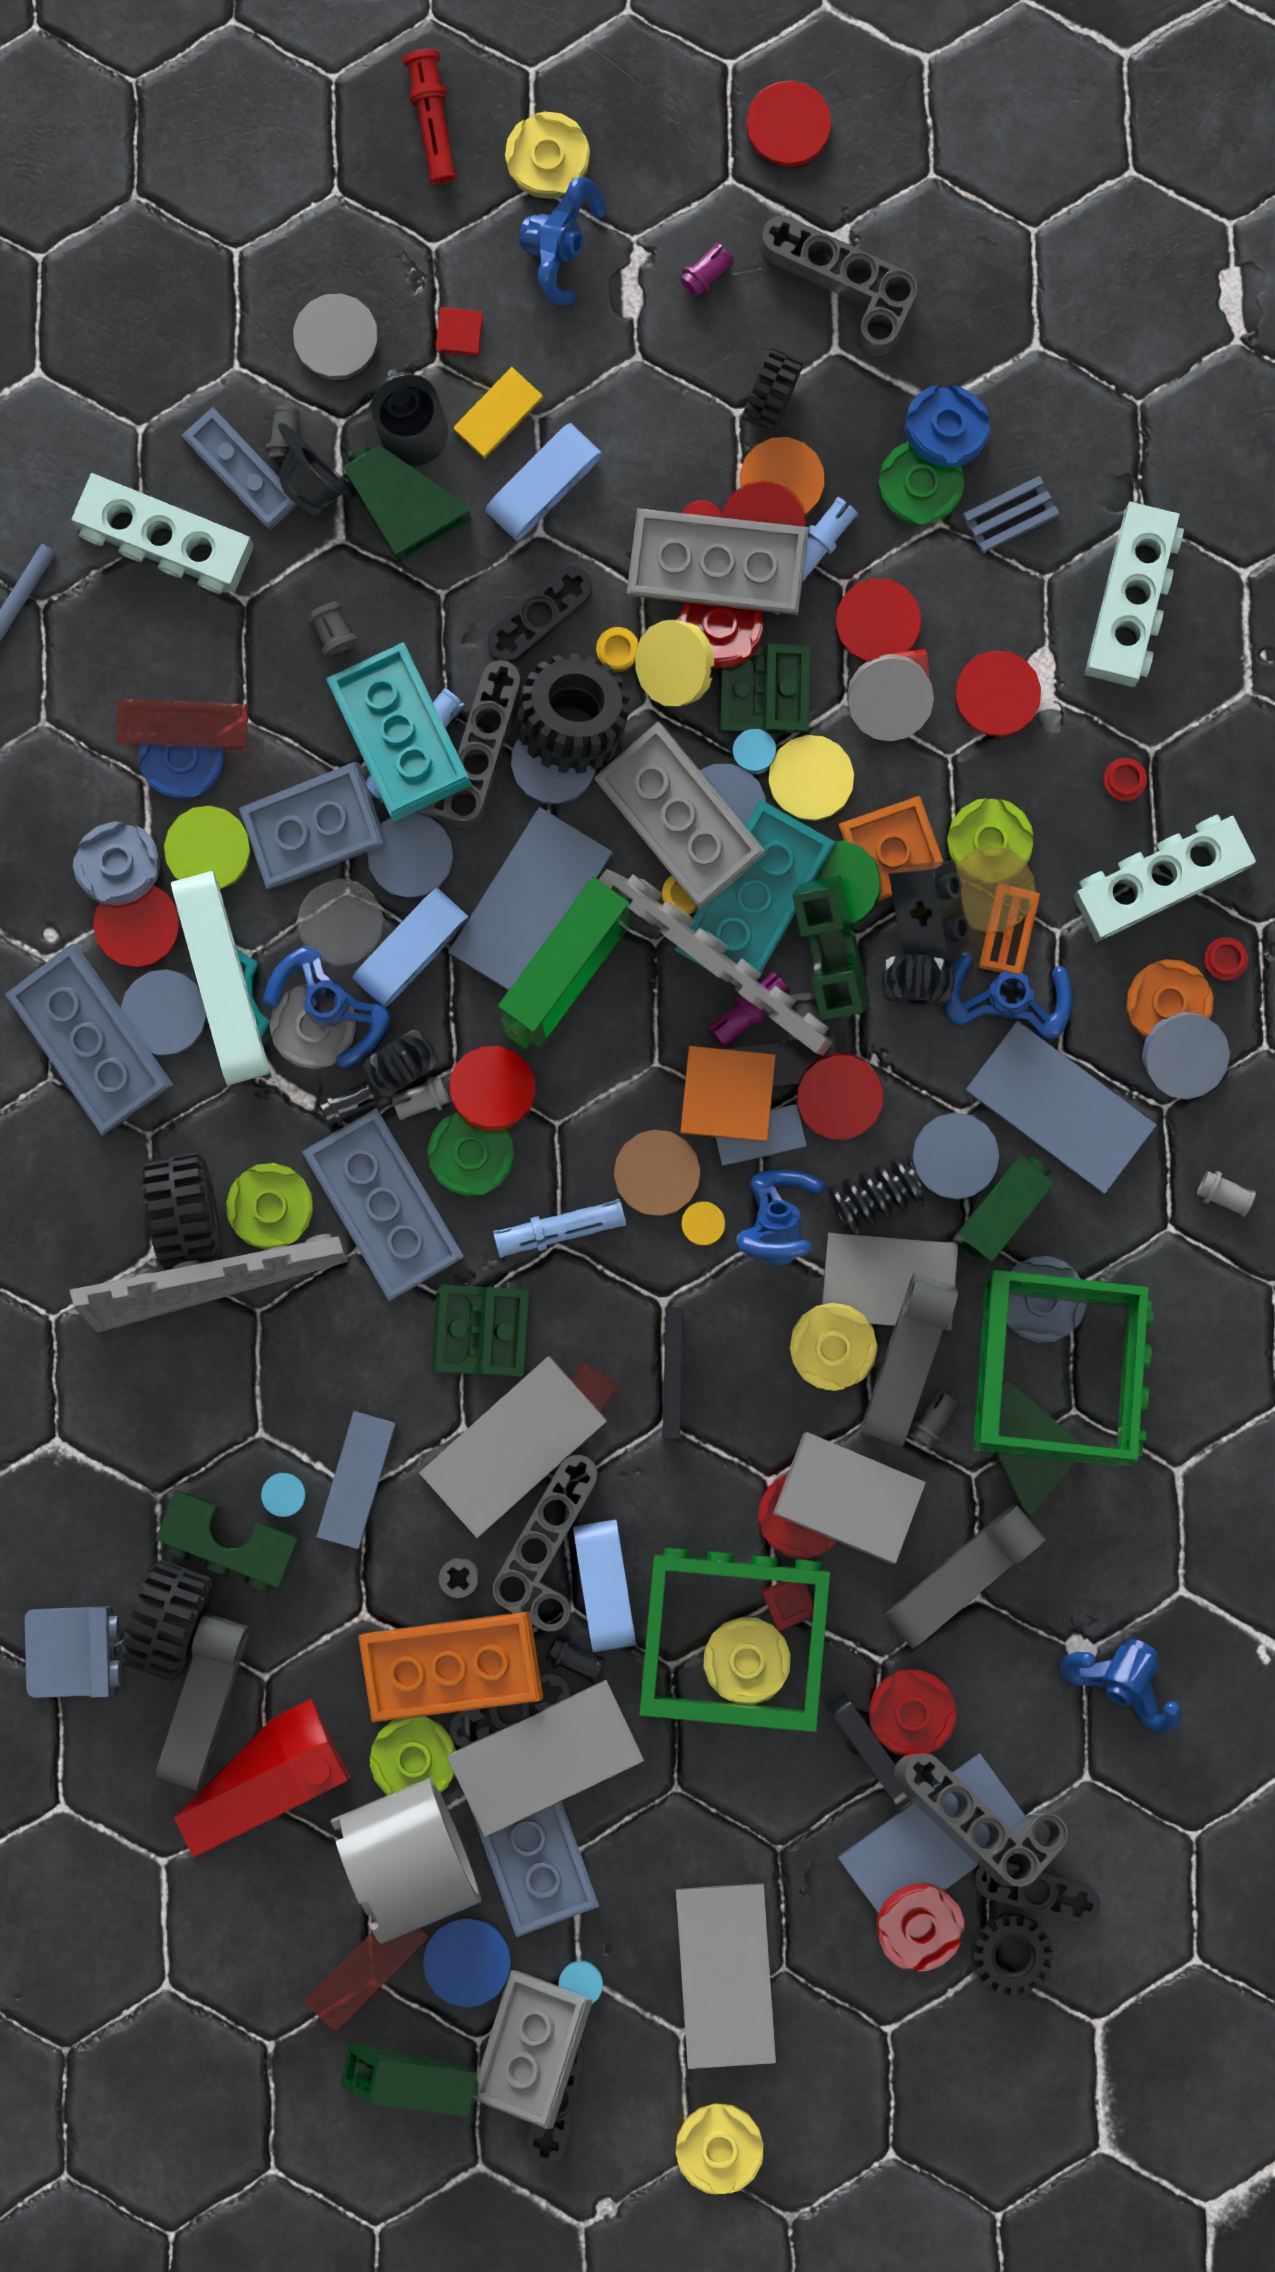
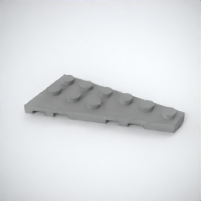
M606 869L599 878V881L621 897L628 899L629 909L650 924L658 926L660 928L659 931L718 978L721 977L729 983L730 981L736 986L735 989L741 996L761 1010L765 1009L770 1013L768 1016L813 1052L823 1056L832 1045L833 1041L824 1035L829 1029L824 1023L809 1012L803 1018L791 1008L795 1003L794 999L776 985L771 991L757 981L762 974L741 958L737 964L724 954L729 948L710 932H706L701 928L697 932L692 929L691 926L695 920L678 906H673L668 901L661 904L658 899L662 893L647 881L638 878L634 874L627 879L609 869Z
M322 1234L307 1239L306 1243L279 1246L266 1251L201 1264L196 1260L186 1261L175 1265L171 1270L144 1273L131 1278L71 1289L70 1294L75 1309L99 1333L348 1262L345 1247L339 1236L331 1237L330 1234Z

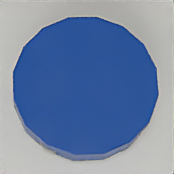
M940 385L928 387L916 395L906 413L904 430L909 445L921 458L933 465L951 468L968 464L980 455L989 439V415L986 407L976 395L962 387L950 385V388H939Z
M185 713L172 714V716L159 719L151 724L142 736L138 750L141 772L150 787L164 797L177 800L197 798L212 789L222 774L225 762L223 743L214 728L200 717Z
M464 1917L450 1920L436 1930L426 1945L423 1966L426 1980L437 1996L451 2005L467 2008L483 2005L499 1994L508 1980L512 1961L508 1943L493 1925L482 1919Z

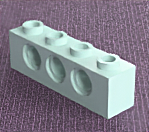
M94 473L90 474L71 519L77 530H80L79 536L82 539L98 546H103L104 541L120 547L118 550L120 554L138 562H142L144 557L159 563L158 569L171 576L182 578L183 573L198 578L197 584L217 594H221L223 589L235 593L254 548L249 536ZM125 512L133 515L132 522L127 528L117 530L111 527L112 520L117 514ZM165 528L172 531L171 540L167 544L156 546L151 543V537L158 529ZM205 544L212 548V553L207 560L195 562L190 559L191 551L196 546Z
M1129 501L1124 512L1084 675L1135 687L1140 676H1148L1154 653L1146 650L1150 635H1158L1164 611L1157 609L1160 593L1167 595L1169 592L1174 570L1167 568L1170 552L1178 553L1184 532L1183 528L1177 527L1179 513ZM1140 546L1152 548L1157 555V561L1149 564L1141 562L1136 556L1135 549ZM1130 587L1142 589L1146 594L1147 602L1141 605L1132 604L1126 598L1125 590ZM1119 628L1132 630L1136 635L1137 643L1132 646L1120 644L1115 637V631Z
M1219 815L1210 817L1195 826L1198 831L1197 833L1185 839H1182L1180 833L1158 843L1159 851L1146 858L1143 857L1141 852L1136 853L1118 863L1119 871L1105 877L1103 871H1100L1080 881L1079 884L1082 889L1078 890L1073 898L1095 942L1097 943L1251 868L1256 863V860L1234 816H1230L1222 821ZM1194 847L1207 849L1211 854V865L1200 867L1194 864L1190 857L1191 849ZM1158 865L1169 868L1173 875L1172 884L1168 886L1158 885L1152 878V868ZM1118 884L1128 885L1134 892V902L1128 905L1118 903L1113 897V887Z

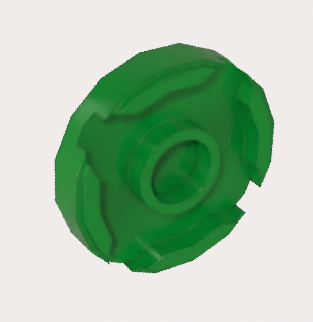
M907 441L892 450L882 464L878 483L881 500L890 514L903 523L916 526L937 524L951 515L959 504L964 487V475L962 466L951 468L938 466L921 458Z
M834 841L836 843L814 881L842 876L852 923L855 924L864 920L877 906L882 893L881 874L875 858L863 847L848 841Z
M458 1113L450 1115L443 1119L433 1131L427 1149L429 1165L437 1181L452 1193L467 1197L485 1195L498 1188L510 1174L514 1160L513 1141L508 1131L485 1132L470 1127L461 1119L462 1117Z

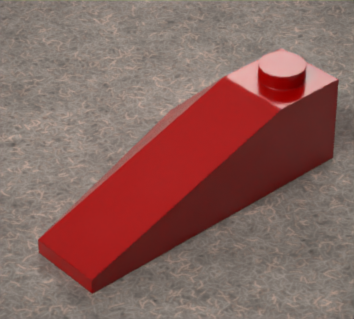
M311 1698L272 1718L174 1817L193 1857L346 1782L351 1777L313 1699Z

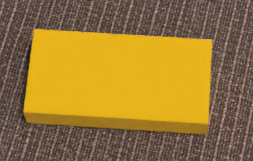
M511 367L453 427V431L485 460L543 400V395Z

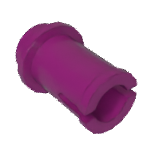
M715 243L692 267L686 266L683 269L684 275L680 278V282L694 297H698L701 293L704 295L709 293V286L735 262L726 248L720 252L723 246L719 243Z

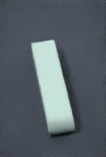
M214 871L171 882L176 906L227 1086L270 1074Z

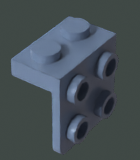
M113 1606L32 1609L25 1614L26 1690L29 1696L33 1698L91 1696V1698L115 1695V1687L121 1686L120 1660H114V1642H119L120 1621L119 1616H113Z

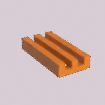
M1002 884L997 885L978 969L994 971L997 974L1005 971L1013 974L1022 973L1040 893ZM1004 895L1011 896L1012 899L998 960L994 962L990 961ZM1024 899L1029 902L1014 966L1007 965L1006 962L1020 901Z

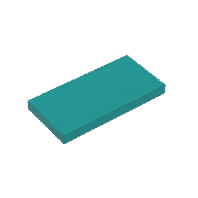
M404 642L326 678L393 822L472 785Z
M759 800L745 826L766 850L767 854L703 909L698 908L693 917L695 922L691 928L696 932L699 928L710 932L729 947L724 954L737 964L742 958L762 973L796 914L792 894L799 884L815 880L836 842L766 802ZM676 947L675 951L701 965L680 947Z

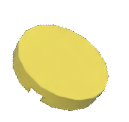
M544 111L534 114L535 116L529 117L527 120H522L514 127L507 139L505 159L510 177L521 190L534 197L552 199L565 195L572 179L575 177H585L589 167L590 149L586 136L574 120L561 113Z
M665 620L649 627L640 638L635 653V667L641 687L652 700L664 706H684L699 700L710 687L713 677H709L711 667L714 666V653L708 638L699 627L690 622L685 623L679 620Z
M805 735L791 739L777 751L774 761L770 765L768 785L773 799L785 814L799 821L817 822L831 817L845 806L853 790L854 771L849 756L839 744L823 736Z
M828 1303L815 1306L801 1316L792 1331L790 1352L793 1364L804 1380L817 1388L837 1391L845 1389V1387L851 1386L854 1383L857 1384L867 1376L875 1363L877 1342L874 1328L864 1314L850 1305Z
M739 1617L725 1622L712 1633L704 1651V1670L709 1684L720 1696L735 1704L754 1705L769 1700L782 1688L790 1672L791 1655L785 1638L773 1625L759 1618Z
M715 2103L697 2109L685 2119L677 2134L676 2156L680 2171L692 2186L708 2194H730L740 2191L754 2180L762 2165L764 2144L759 2127L748 2113L733 2105Z

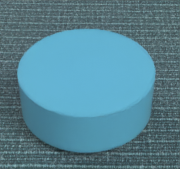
M746 730L734 742V760L738 767L747 770L750 774L764 773L770 769V765L774 761L776 755L775 742L763 730Z
M279 1473L271 1476L265 1482L261 1498L264 1507L271 1514L287 1517L296 1514L303 1507L306 1500V1489L302 1481L295 1475Z
M575 1961L567 1965L561 1972L559 1987L593 1999V2004L602 1992L603 1979L598 1968L592 1963Z

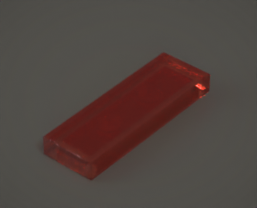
M118 699L117 744L246 750L249 707L247 704Z
M419 1928L380 1944L373 1932H371L304 2002L336 2032L429 1938V1935L422 1928Z

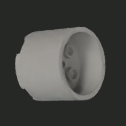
M431 1777L331 1819L334 1830L338 1829L343 1836L342 1839L335 1842L358 1903H361L367 1916L371 1915L374 1920L370 1926L380 1944L481 1903L480 1891L467 1853L447 1805Z

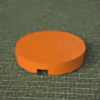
M790 437L770 438L757 444L745 457L739 476L740 487L746 483L759 480L774 481V483L786 486L801 501L806 516L818 504L825 485L824 468L817 454L804 442Z
M1164 959L1148 965L1134 977L1127 991L1126 1011L1130 1023L1141 1037L1145 1039L1154 1025L1163 1019L1166 1020L1171 1016H1175L1174 1014L1184 1011L1198 1013L1208 1019L1212 1015L1213 994L1208 982L1196 967L1181 960Z

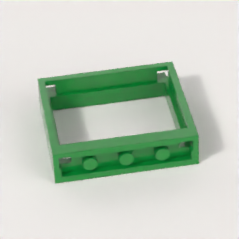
M594 876L498 1004L502 1018L500 1021L503 1023L502 1026L505 1028L506 1036L524 1050H527L530 1045L538 1051L541 1049L630 927L629 902Z
M992 1270L985 1278L973 1450L1128 1468L1138 1460V1456L1143 1455V1443L1146 1441V1431L1140 1430L1141 1413L1146 1412L1149 1401V1389L1143 1386V1372L1149 1369L1152 1355L1151 1344L1145 1343L1146 1327H1151L1154 1317L1152 1301H1148L1149 1287ZM1009 1294L1126 1308L1117 1449L999 1436Z
M664 1547V1555L655 1554L653 1561L640 1716L816 1732L830 1571L821 1570L822 1562L796 1559L795 1567L777 1566V1557L752 1555L751 1563L734 1562L733 1553L708 1551L707 1559L690 1558V1549ZM666 1570L815 1584L804 1710L655 1696Z

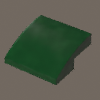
M767 644L765 647H759L747 661L734 667L719 668L718 733L741 734L750 729H760L768 734L808 732L810 646Z
M437 1284L431 1371L524 1377L529 1290Z

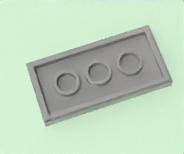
M637 508L627 595L798 615L809 528Z
M660 722L655 723L594 777V780L700 909L706 907L767 854L766 850Z
M548 1356L421 1470L419 1474L474 1536L478 1538L608 1420L558 1364Z
M607 1679L447 1755L484 1837L644 1761Z
M764 1884L676 1889L688 2069L776 2063Z

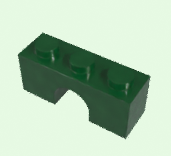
M842 876L799 884L792 894L801 937L807 936L812 950L814 975L811 980L820 1019L822 1021L863 1013L870 998Z
M181 1490L174 1491L155 1539L165 1543L164 1552L184 1560H188L190 1554L206 1559L204 1568L224 1576H228L230 1570H234L247 1576L245 1584L265 1592H269L271 1585L277 1588L282 1587L301 1540L300 1537L265 1523L257 1522L250 1539L243 1546L238 1548L225 1546L218 1540L214 1531V1522L220 1506Z

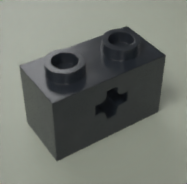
M955 860L911 864L888 873L903 955H912V953L916 955L927 954L928 956L948 955L970 945L969 923L964 914L961 897L962 883L957 874Z

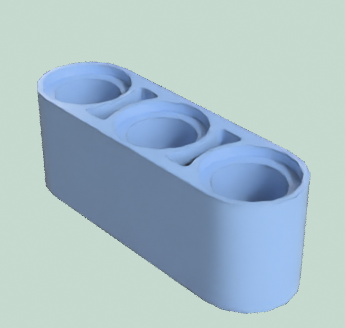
M572 423L567 424L493 497L487 505L485 512L515 541L522 539L594 467L602 456V452Z
M439 888L434 889L355 972L352 979L377 1003L386 1008L467 923L469 916Z
M617 1520L573 1526L593 1652L636 1646Z

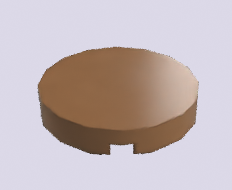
M654 1129L639 1133L624 1144L616 1158L614 1178L618 1193L629 1207L643 1215L664 1216L678 1212L691 1201L699 1185L700 1166L696 1153L685 1139L670 1131Z

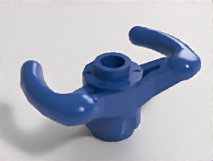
M575 177L572 179L565 196L551 215L528 216L520 228L519 242L521 248L526 250L530 256L541 258L542 263L537 276L540 289L548 301L558 306L572 305L576 301V295L572 290H561L557 287L556 282L560 263H569L582 251L584 235L575 220L584 198H586L593 217L600 219L606 215V206L597 185L587 178Z
M305 946L287 955L275 968L267 982L263 997L265 1005L268 1007L276 1006L279 1002L282 988L289 976L296 969H303L308 986L306 989V1001L303 1007L314 1023L323 1027L336 1026L343 1020L369 1024L370 1030L365 1038L353 1048L338 1054L336 1058V1063L341 1068H347L363 1061L376 1050L387 1033L391 1022L387 1009L377 1003L357 1002L339 985L324 975L322 957L317 950ZM316 975L321 982L315 984L313 976ZM326 998L333 999L332 1001L336 1006L329 1013L326 1009L324 1013L320 1010V1003ZM349 1005H350L354 1010L360 1011V1014H359V1013L348 1012V1011H349Z
M962 952L953 964V974H955L954 991H952L951 1001L945 1004L946 1016L949 1021L963 1026L970 1024L972 1020L982 1015L1000 1016L1027 1021L1043 1039L1057 1038L1062 1034L1069 1021L1073 1005L1072 985L1066 968L1056 967L1052 972L1056 987L1057 1003L1055 1012L1049 1016L1033 998L1034 991L1028 984L1029 978L1023 973L1013 974L1005 971L999 974L990 985L988 991L964 1003L960 999V989L964 976L973 964L974 958L969 952ZM1011 990L1015 993L1016 1000L1013 1004L1007 1003L1006 996L1000 995L1002 991ZM988 1000V1005H983L979 1008L976 1007L980 1003ZM1029 1007L1037 1016L1025 1010Z
M768 1170L756 1173L749 1185L759 1206V1212L757 1213L755 1226L743 1230L737 1235L736 1242L739 1250L742 1253L757 1258H764L767 1262L775 1265L788 1264L797 1257L808 1255L811 1251V1244L806 1240H801L800 1211L793 1204L781 1200L775 1186H791L813 1194H820L825 1188L824 1182L807 1173L793 1170Z
M1128 1639L1125 1645L1121 1644L1118 1647L1112 1660L1095 1663V1657L1090 1652H1075L1065 1656L1062 1660L1060 1673L1067 1682L1075 1686L1096 1685L1107 1690L1106 1696L1113 1702L1123 1706H1129L1130 1704L1134 1707L1141 1724L1147 1729L1163 1733L1172 1731L1180 1724L1182 1719L1181 1710L1174 1701L1165 1704V1715L1159 1714L1151 1685V1680L1159 1667L1156 1664L1159 1655L1148 1644L1136 1639Z

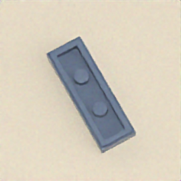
M214 407L181 435L183 440L269 531L297 506L284 493L280 484V478Z
M353 1411L316 1537L360 1549L396 1423Z

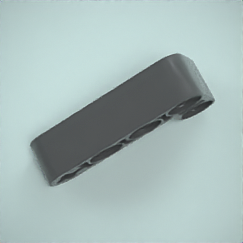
M776 216L770 219L764 226L761 248L765 259L779 268L867 307L860 327V345L866 353L872 356H885L890 353L895 347L914 307L918 288L913 275L904 269L790 217ZM781 235L788 237V242L784 241L781 247L774 245V240H779ZM800 243H803L801 256H795L796 250L799 251ZM821 251L829 255L831 261L824 266H817L811 263L808 257L814 252ZM853 269H861L870 278L865 283L857 284L849 280L847 274ZM891 287H901L907 292L908 297L903 301L896 302L888 298L886 291ZM873 325H884L890 331V335L882 340L874 339L868 333V329Z
M498 660L491 662L484 669L458 751V756L464 769L467 760L475 755L483 756L489 761L487 769L478 775L471 774L465 769L471 781V786L414 813L429 816L435 821L459 828H470L481 821L521 694L520 675L518 669L512 663ZM502 675H507L511 686L503 687L500 695L501 705L494 702L496 690L492 680L499 681ZM494 715L501 720V725L496 732L487 734L477 728L479 720L483 716ZM462 796H469L476 802L474 811L466 816L458 815L452 810L455 800Z
M913 1273L862 1422L861 1434L900 1447L903 1446L943 1329H947L958 1297L956 1286Z
M572 1455L561 1463L493 1584V1596L498 1604L512 1613L530 1611L532 1624L545 1631H556L562 1628L568 1622L571 1615V1605L567 1597L541 1582V1579L596 1484L598 1478L597 1467L590 1458L583 1455ZM580 1462H583L587 1465L585 1473L590 1476V1480L587 1484L579 1482L572 1493L581 1495V1498L575 1504L567 1495L554 1492V1489L558 1483L566 1489L571 1480V1476L566 1473L568 1466L577 1467ZM552 1500L563 1501L569 1509L568 1519L561 1525L550 1524L544 1516L545 1506ZM530 1538L541 1539L547 1547L546 1558L540 1563L528 1562L523 1556V1545ZM512 1576L520 1578L525 1585L524 1597L514 1602L506 1600L501 1593L502 1582L505 1578ZM553 1598L562 1604L564 1614L560 1621L547 1623L541 1619L539 1606L543 1600Z
M1013 1504L884 1614V1617L907 1644L914 1649L1013 1564H1018L1030 1555L1046 1538L1019 1506Z
M209 1613L202 1616L191 1648L193 1657L160 1756L155 1778L195 1791L199 1790L247 1643L250 1626Z
M925 1753L907 1755L901 1758L895 1766V1783L900 1790L1000 1885L1009 1887L1029 1885L1040 1875L1067 1842V1826L1055 1814L1039 1813L1028 1815L1011 1831L933 1755ZM914 1766L924 1767L921 1776L927 1782H914L913 1779L917 1775L913 1769ZM929 1784H940V1785L937 1786V1787H935V1788H933V1787H931ZM949 1792L955 1795L958 1801V1810L952 1817L946 1815L942 1806L943 1799ZM1040 1822H1044L1050 1831L1049 1840L1043 1846L1038 1843L1035 1837V1829ZM981 1823L988 1828L990 1833L989 1842L983 1848L978 1846L974 1838L975 1830ZM1013 1854L1021 1862V1871L1014 1879L1009 1876L1006 1870L1007 1860Z

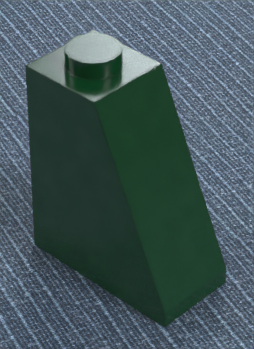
M380 445L372 450L369 447L358 450L348 458L349 464L343 467L348 482L398 564L471 521L470 510L463 501Z
M1019 1156L954 1235L952 1240L984 1266L993 1262L1054 1184L1047 1177L1051 1171L1033 1156H1030L1027 1160Z
M1008 1380L1002 1382L999 1436L1082 1445ZM994 1453L1019 1508L1028 1516L1033 1514L1076 1463L1074 1461Z
M348 2043L340 2086L370 2105L469 2117L471 2105L475 2103L478 2095L477 2072L462 2063L361 2043Z

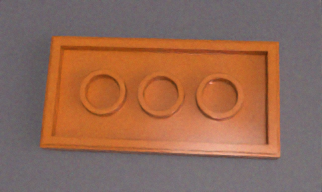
M530 1611L363 1633L358 1636L372 1722L536 1702L543 1699Z

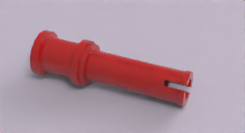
M434 49L410 52L404 55L402 60L404 67L409 69L412 90L409 92L410 102L418 107L430 174L429 180L431 184L448 183L454 181L457 177L454 172L449 135L442 102L446 99L447 92L446 87L441 85L437 63L441 60L440 53Z

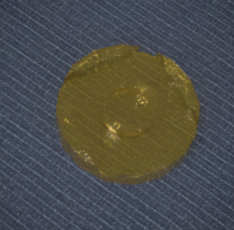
M997 846L978 848L965 855L956 865L957 874L962 883L961 897L964 914L970 929L986 933L1005 932L1018 925L1030 911L1035 896L1034 876L1026 862L1013 851Z

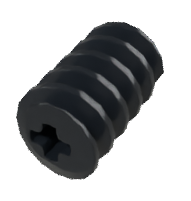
M907 1155L906 1167L896 1158L890 1161L891 1174L881 1165L874 1167V1181L865 1172L859 1173L858 1188L848 1178L842 1181L843 1194H840L832 1185L826 1188L843 1230L844 1226L848 1225L856 1234L860 1233V1219L862 1218L872 1227L876 1226V1212L878 1211L889 1221L892 1219V1205L895 1204L905 1214L908 1212L909 1198H912L920 1207L924 1206L923 1189Z

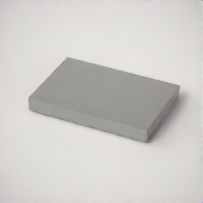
M828 1233L822 1305L828 1303L850 1305L864 1314L870 1324L895 1326L913 1273L955 1286L958 1244ZM953 1314L946 1331L952 1330Z
M806 1432L803 1433L773 1515L887 1563L896 1564L926 1482Z
M510 1970L476 2078L478 2081L476 2101L543 2128L552 2129L593 1999L520 1971Z

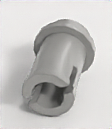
M432 1077L427 1078L428 1083L392 1094L393 1103H396L394 1107L399 1119L404 1120L409 1116L435 1107L438 1110H442L443 1104L450 1102L442 1078L433 1080Z
M1207 1171L1198 1187L1197 1195L1203 1197V1202L1206 1204L1212 1201L1245 1217L1253 1204L1256 1192L1222 1178V1173L1216 1171L1215 1174Z

